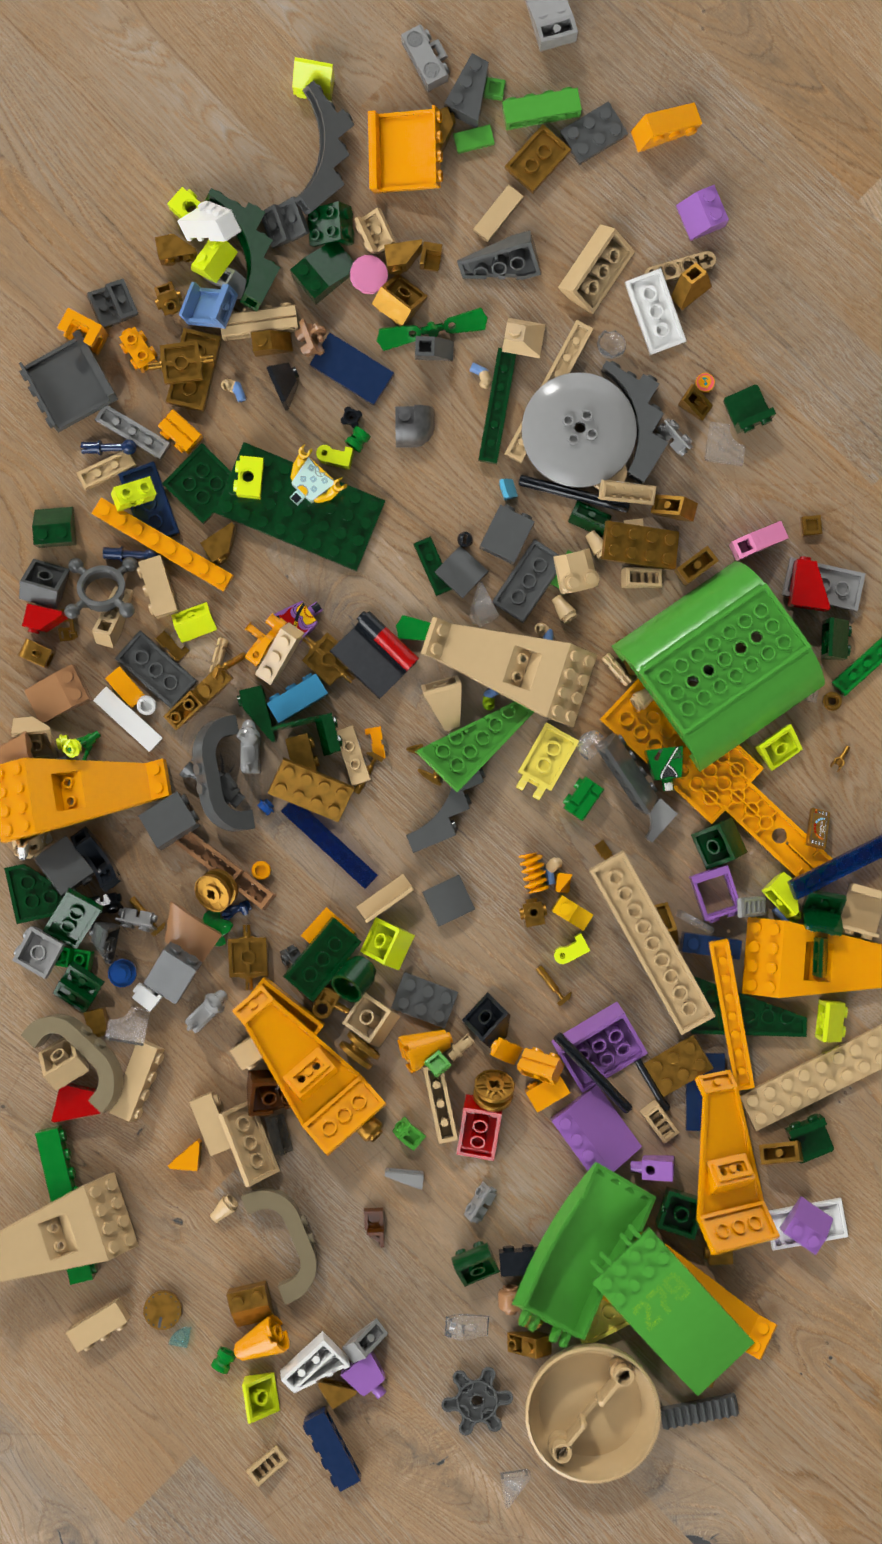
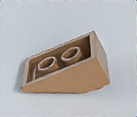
M73 664L24 690L38 720L44 724L93 700L77 666Z

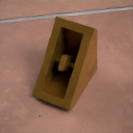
M691 384L678 406L703 421L713 407V404L695 384Z
M325 1377L319 1379L318 1387L332 1410L354 1397L357 1393V1390L349 1383Z

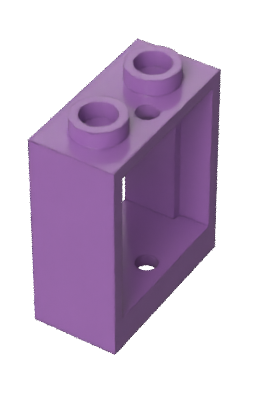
M722 865L689 876L704 921L713 923L719 921L720 916L727 915V917L738 914L737 899L739 897L728 865ZM724 875L733 906L707 913L698 883Z

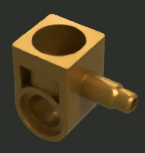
M26 638L18 656L48 669L56 652Z
M327 985L320 992L313 1005V1013L319 1019L329 1017L334 1008L346 1014L350 1012V1009L338 1002L340 996L333 988ZM319 1004H326L328 1011L320 1013L318 1011Z

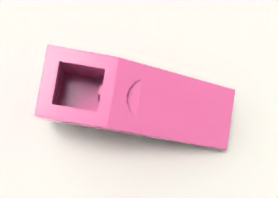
M779 521L732 541L729 547L735 560L740 561L789 537L782 522Z

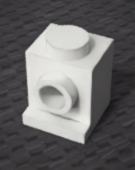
M140 982L133 989L135 994L132 998L149 1012L163 998V996L158 995L154 990Z

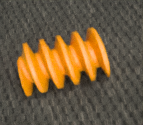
M538 852L518 856L521 859H525V861L520 863V866L526 867L521 872L528 875L523 878V881L529 882V884L524 886V888L531 890L528 893L540 892L549 888V885L543 884L548 879L541 877L546 873V870L540 869L545 864L544 862H538V860L543 858V855L537 854Z

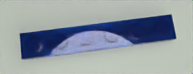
M290 802L281 810L290 821L364 889L378 876L373 869L310 811Z
M882 835L787 881L793 898L798 900L882 858Z

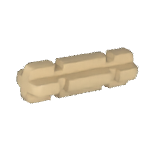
M218 638V646L215 648L212 658L213 664L210 665L209 669L210 673L216 665L223 663L226 653L225 647L227 648L229 642L225 638Z
M607 653L602 658V661L605 665L609 666L608 668L617 678L621 679V683L627 686L632 682V677L625 673L626 671L617 661L613 660L614 657L610 653Z

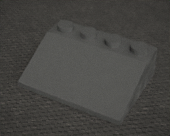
M612 733L594 746L635 808L648 815L658 799L656 795L658 790L652 782L649 783L645 778L647 773L642 766L638 767L635 763L637 758L631 750L628 752L625 748L626 742L621 735L617 736V734Z

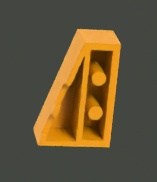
M695 102L645 114L630 132L639 153L685 135L691 136L697 132V129L703 123Z

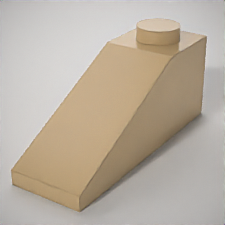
M115 585L109 599L116 594L118 586ZM125 588L122 600L124 603L131 602L133 590ZM118 607L110 611L101 612L92 630L96 644L110 648L115 647L126 619L120 614Z

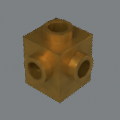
M172 281L154 287L157 296L154 300L158 310L162 309L165 316L176 314L182 307L180 302L184 301L180 290H175Z
M537 898L526 899V903H523L522 908H519L520 918L525 920V926L544 925V916L548 915L546 904L542 905V901H537ZM532 909H536L535 915L530 914Z

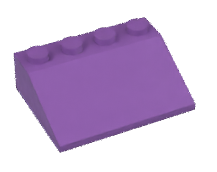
M618 1002L613 1003L563 1033L606 1079L648 1054ZM553 1039L551 1042L581 1092L583 1093L597 1085Z
M598 1085L593 1086L550 1117L555 1127L587 1171L597 1162L615 1172L642 1147Z

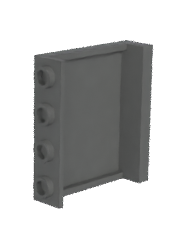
M80 330L72 333L75 337L74 339L26 366L22 362L19 363L22 369L19 371L22 378L30 383L29 391L33 397L37 396L39 409L48 416L45 418L47 424L51 429L54 427L58 433L118 400L89 345L84 343V336Z

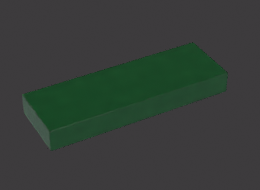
M431 536L414 543L415 550L436 597L453 590L435 574V571L443 563Z

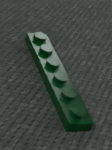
M498 348L478 459L479 462L496 465L516 360V354L502 352V348Z

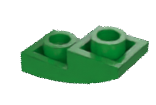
M64 947L55 966L68 968L69 964L74 961L88 971H91L94 951Z

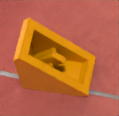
M198 1138L168 1165L169 1169L198 1171L200 1168L202 1140Z

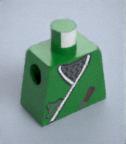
M683 746L645 750L644 754L652 780H662L663 791L674 790L673 778L682 777Z

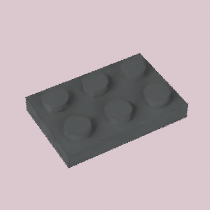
M608 101L561 129L560 135L580 165L627 137L628 132Z
M404 972L391 1009L445 1028L458 991Z

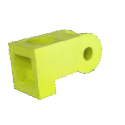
M321 445L318 447L316 455L318 460L325 465L350 470L354 450L351 447L345 446V450L340 451L332 449L328 445Z
M581 933L574 936L575 942L555 949L554 958L557 963L566 964L590 951Z

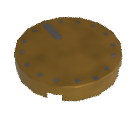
M159 1290L151 1294L143 1307V1315L146 1322L157 1330L172 1328L179 1321L182 1314L181 1301L173 1292L168 1290Z

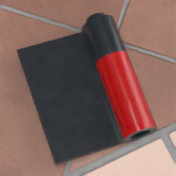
M363 611L357 618L359 622L330 650V653L380 699L420 658L373 613Z

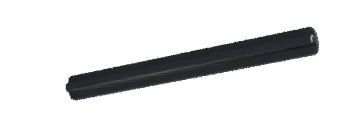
M521 475L518 482L519 486L625 513L628 512L630 503L600 500L598 499L599 494Z
M559 1032L554 1036L555 1042L624 1113H629L633 1107L627 1099L563 1033Z

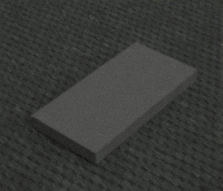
M534 539L492 600V603L524 624L556 577L553 556H559V554Z
M141 630L115 658L170 708L174 707L198 682Z

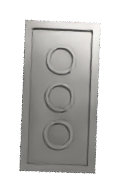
M789 558L782 596L789 597L793 564L797 558ZM817 563L830 606L858 611L866 573Z

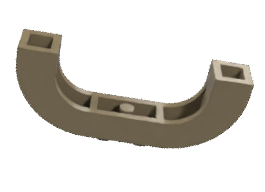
M54 1014L32 1022L21 1036L33 1048L43 1046L50 1036L56 1033L70 1042L96 1068L99 1083L96 1091L88 1101L101 1114L110 1111L120 1098L123 1088V1073L117 1057L106 1046V1043L95 1036L89 1026L84 1025L81 1021L69 1015Z
M259 1187L242 1193L241 1199L248 1215L261 1209H272L278 1212L285 1221L301 1263L299 1271L294 1276L279 1282L278 1285L285 1305L291 1303L307 1292L314 1281L318 1259L314 1246L316 1240L313 1233L309 1234L307 1226H309L308 1220L305 1215L301 1214L295 1201L281 1190L271 1187Z

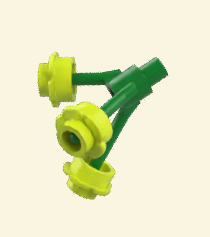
M95 731L80 738L69 739L68 735L60 734L59 738H56L58 750L62 749V752L71 758L78 756L83 746L86 751L82 760H87L89 752L93 747L92 745L96 743V740L101 735L98 731Z

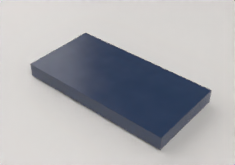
M329 332L322 343L325 353L321 356L316 354L309 365L374 406L392 379L394 372Z
M154 461L118 474L122 485L150 476L157 495L153 501L131 507L132 515L168 537L180 534Z
M705 1053L714 1067L705 1074L725 1071V1053ZM695 1079L686 1084V1131H701L702 1095Z

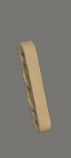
M704 251L649 267L644 274L661 268L665 281L670 282L679 279L680 275L685 271L683 266L685 262L699 263L707 257V259H711L709 265L704 262L700 263V266L705 271H708L714 267L716 257L712 252ZM673 267L676 273L673 276H668L665 269Z

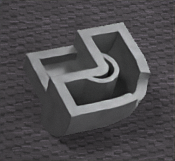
M427 405L395 406L396 448L419 447L428 442L434 430V408Z

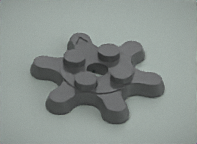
M485 1367L482 1370L481 1376L476 1380L469 1379L466 1373L461 1370L453 1374V1381L459 1389L458 1393L454 1397L444 1398L441 1402V1407L445 1412L457 1411L461 1414L462 1421L459 1424V1431L462 1435H470L474 1426L479 1422L485 1423L492 1432H497L502 1427V1422L497 1417L496 1410L501 1405L512 1403L513 1394L509 1390L497 1391L494 1389L492 1383L496 1373L492 1367ZM473 1396L482 1397V1403L479 1405L473 1404Z

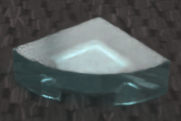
M184 1327L176 1331L171 1336L168 1345L187 1348L192 1327Z

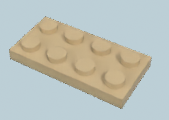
M247 1101L218 1114L246 1187H250L280 1171L260 1117L248 1115Z

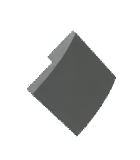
M294 196L279 205L273 204L263 210L265 214L262 222L268 237L273 239L271 243L272 248L283 246L310 233L303 212L294 199L296 197Z
M124 279L107 283L105 287L87 293V298L97 321L104 329L138 315Z
M461 546L435 571V574L462 599L488 573V570Z
M460 875L454 876L422 892L438 927L475 910Z

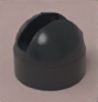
M461 532L457 538L458 544L463 548L469 547L473 541L472 535L469 532ZM464 534L468 535L466 544L462 543Z

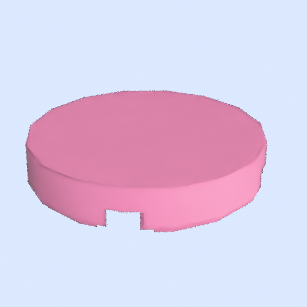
M373 255L359 257L350 269V280L353 286L364 294L377 293L388 279V271L385 264Z

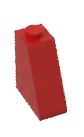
M800 556V559H796L793 564L788 607L826 612L830 610V603L817 561H811V557Z
M68 1083L60 1088L51 1122L55 1123L101 1114L88 1101L96 1089L74 1083Z

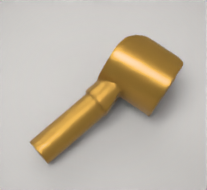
M846 745L841 755L836 757L830 764V767L834 764L839 766L837 772L845 764L844 758L850 749L849 746Z

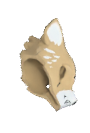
M48 831L12 841L14 855L19 857L20 860L35 858L42 852L44 847L53 842L54 838Z

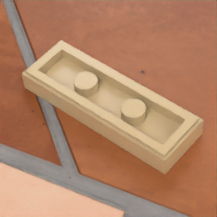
M508 185L477 223L473 231L489 242L521 202L523 195Z
M120 451L77 472V475L84 490L87 491L118 476L119 473L137 467L132 455H127Z

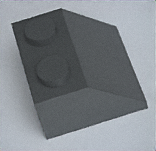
M33 559L20 580L19 599L56 609L63 597L70 570Z

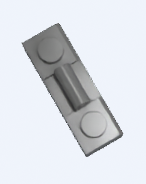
M418 25L401 34V43L429 92L448 82V74L450 73L448 66L445 62H441L448 56L439 39L430 43L432 38L428 29L424 30L422 25ZM434 48L436 49V51H437V53H438V55H439V56H437V57L435 56V54H434V52H433V50H432V49H434Z

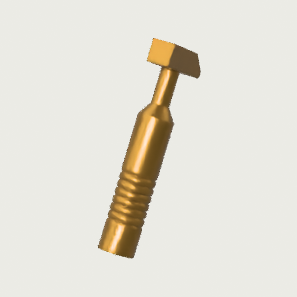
M242 652L223 663L222 666L216 665L212 677L217 680L221 671L228 670L245 660L246 654Z
M366 752L367 755L373 757L370 765L367 766L371 775L376 760L382 762L384 758L374 752ZM366 782L356 785L353 792L360 794Z
M135 896L129 900L132 906L138 910L139 914L140 911H147ZM153 922V926L157 930H154L151 935L155 937L165 928L166 922L162 923L159 927Z
M542 965L535 969L552 992L559 996L560 1000L557 1002L559 1007L570 999L572 992L563 996L557 984Z

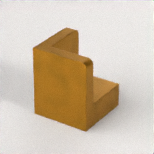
M424 241L420 269L439 272L443 244Z

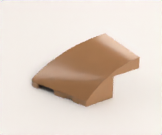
M27 731L22 732L15 739H10L8 743L0 745V764L21 758H34L30 750L33 744Z
M171 901L169 905V918H167V930L165 931V942L179 945L184 951L196 956L198 960L203 962L222 934L205 924L202 919L187 912L186 908Z

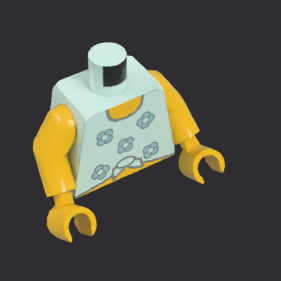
M306 444L300 447L299 454L292 467L291 480L292 486L296 491L289 498L296 505H299L305 498L311 504L314 502L330 501L340 490L347 488V484L340 486L339 482L343 478L334 481L317 463L308 457L313 450L311 448L306 453L304 451Z

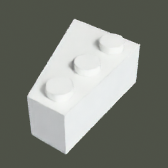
M210 201L200 203L197 209L177 220L187 241H192L194 238H197L198 241H203L204 238H209L210 241H227L241 232L232 211Z
M322 1331L280 1370L281 1381L293 1393H296L315 1384L319 1379L332 1376L334 1372L343 1368H349V1357Z

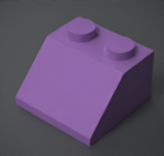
M715 185L695 192L676 205L690 241L726 227L729 220Z
M800 1196L779 1228L784 1234L816 1255L827 1239L833 1218Z

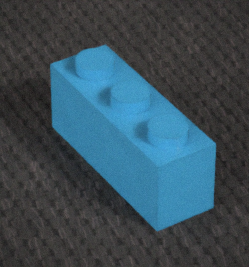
M310 673L302 678L303 682L296 685L293 683L285 688V693L281 695L277 693L269 698L270 702L267 705L279 724L329 695L317 674L312 675Z

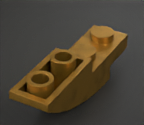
M227 670L221 671L217 680L212 677V671L163 717L175 730H178L210 703L234 679Z

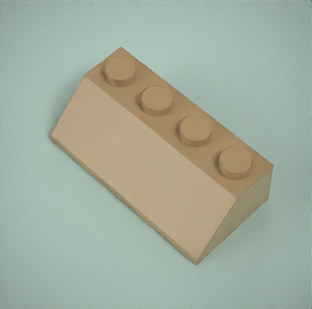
M600 224L558 288L568 299L593 314L635 251L615 228Z

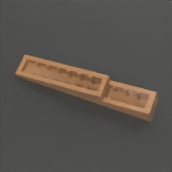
M193 831L174 842L209 870L222 869L230 874L237 884L238 891L260 909L266 910L275 898V893Z

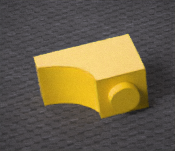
M561 894L551 909L552 912L583 931L593 917L592 913Z

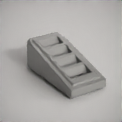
M749 896L738 898V918L766 915V897Z
M396 1168L385 1169L386 1177L422 1190L423 1171Z

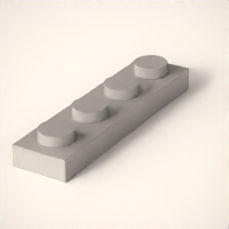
M108 405L102 408L95 418L96 422L126 440H133L138 447L162 460L171 445L167 440Z

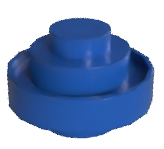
M118 959L109 966L108 978L115 986L127 987L135 981L137 968L130 960Z

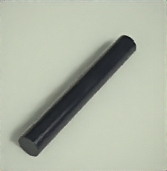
M641 1058L634 1062L661 1108L664 1112L669 1110V1104L661 1094Z

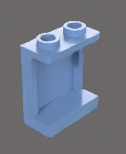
M191 282L179 316L188 325L225 329L238 294L229 284H222L221 289L201 288L196 282Z

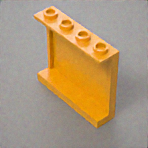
M432 105V109L378 114L376 111H368L369 189L373 193L441 188V182H443V171L440 170V162H443V153L440 150V143L443 142L442 131H440L442 112L435 105Z

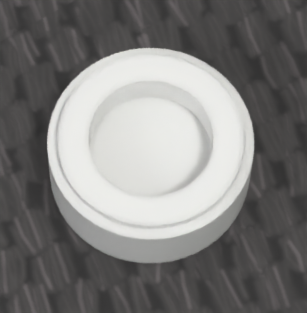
M142 696L137 701V709L143 715H150L156 709V702L151 696Z

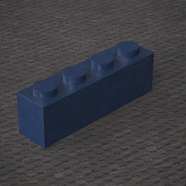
M326 1406L305 1416L303 1429L307 1436H311L315 1452L320 1453L324 1469L329 1470L333 1486L338 1487L341 1492L360 1482L361 1472Z

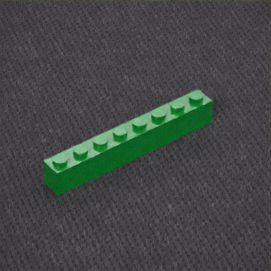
M61 1125L42 1129L35 1133L51 1202L78 1188V1186H75L74 1181L76 1178L75 1169L70 1164L71 1151L66 1147L65 1143L67 1141V1134L65 1129L62 1130ZM97 1263L66 1269L70 1285L93 1280L96 1273H98Z

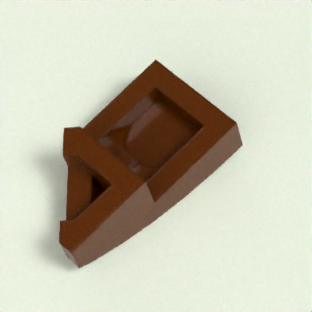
M383 1207L364 1208L366 1235L377 1241L380 1247H384Z

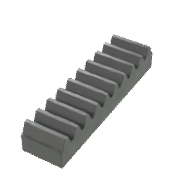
M735 1393L660 1407L662 1426L666 1430H669L671 1427L675 1429L678 1426H690L693 1423H706L708 1420L715 1421V1419L721 1420L723 1417L730 1418V1416L737 1417L739 1415Z

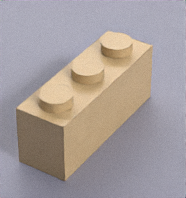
M159 555L139 561L140 567L137 568L140 579H144L145 585L142 587L145 596H149L151 604H148L151 615H155L159 619L178 613L179 608L163 557Z
M290 623L280 628L255 675L270 685L277 681L302 639L304 632Z
M214 1091L191 1099L189 1103L210 1156L230 1149V1144L218 1114L222 1113L219 1107L221 1101L218 1094L215 1095Z
M118 1297L69 1327L66 1335L77 1353L81 1350L86 1352L95 1345L94 1342L99 1339L102 1342L110 1337V1332L115 1329L120 1331L128 1325L127 1322L130 1319V1315Z

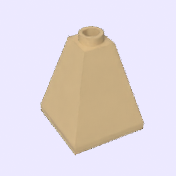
M458 675L421 685L424 697L447 733L458 730V727H460L462 690Z

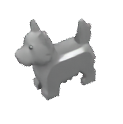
M246 720L237 733V738L241 741V771L244 774H260V733L256 730L253 721Z
M219 990L216 993L205 995V1001L186 1018V1030H192L195 1033L200 1032L218 1013H222L225 1007L224 1003L228 999L227 993Z

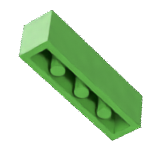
M565 87L561 91L556 92L548 90L539 95L527 94L517 99L516 97H509L502 101V112L506 130L578 118L581 116L582 111L578 88Z

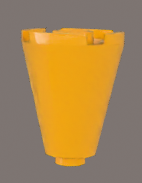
M444 1029L399 1036V1040H397L401 1056L408 1063L405 1065L411 1074L425 1066L424 1061L438 1050L444 1053L451 1048V1043H453L450 1032H446Z
M274 1314L262 1320L235 1343L234 1354L236 1358L246 1361L284 1353L289 1349L288 1333L286 1330L283 1331L280 1326L283 1325L282 1321Z

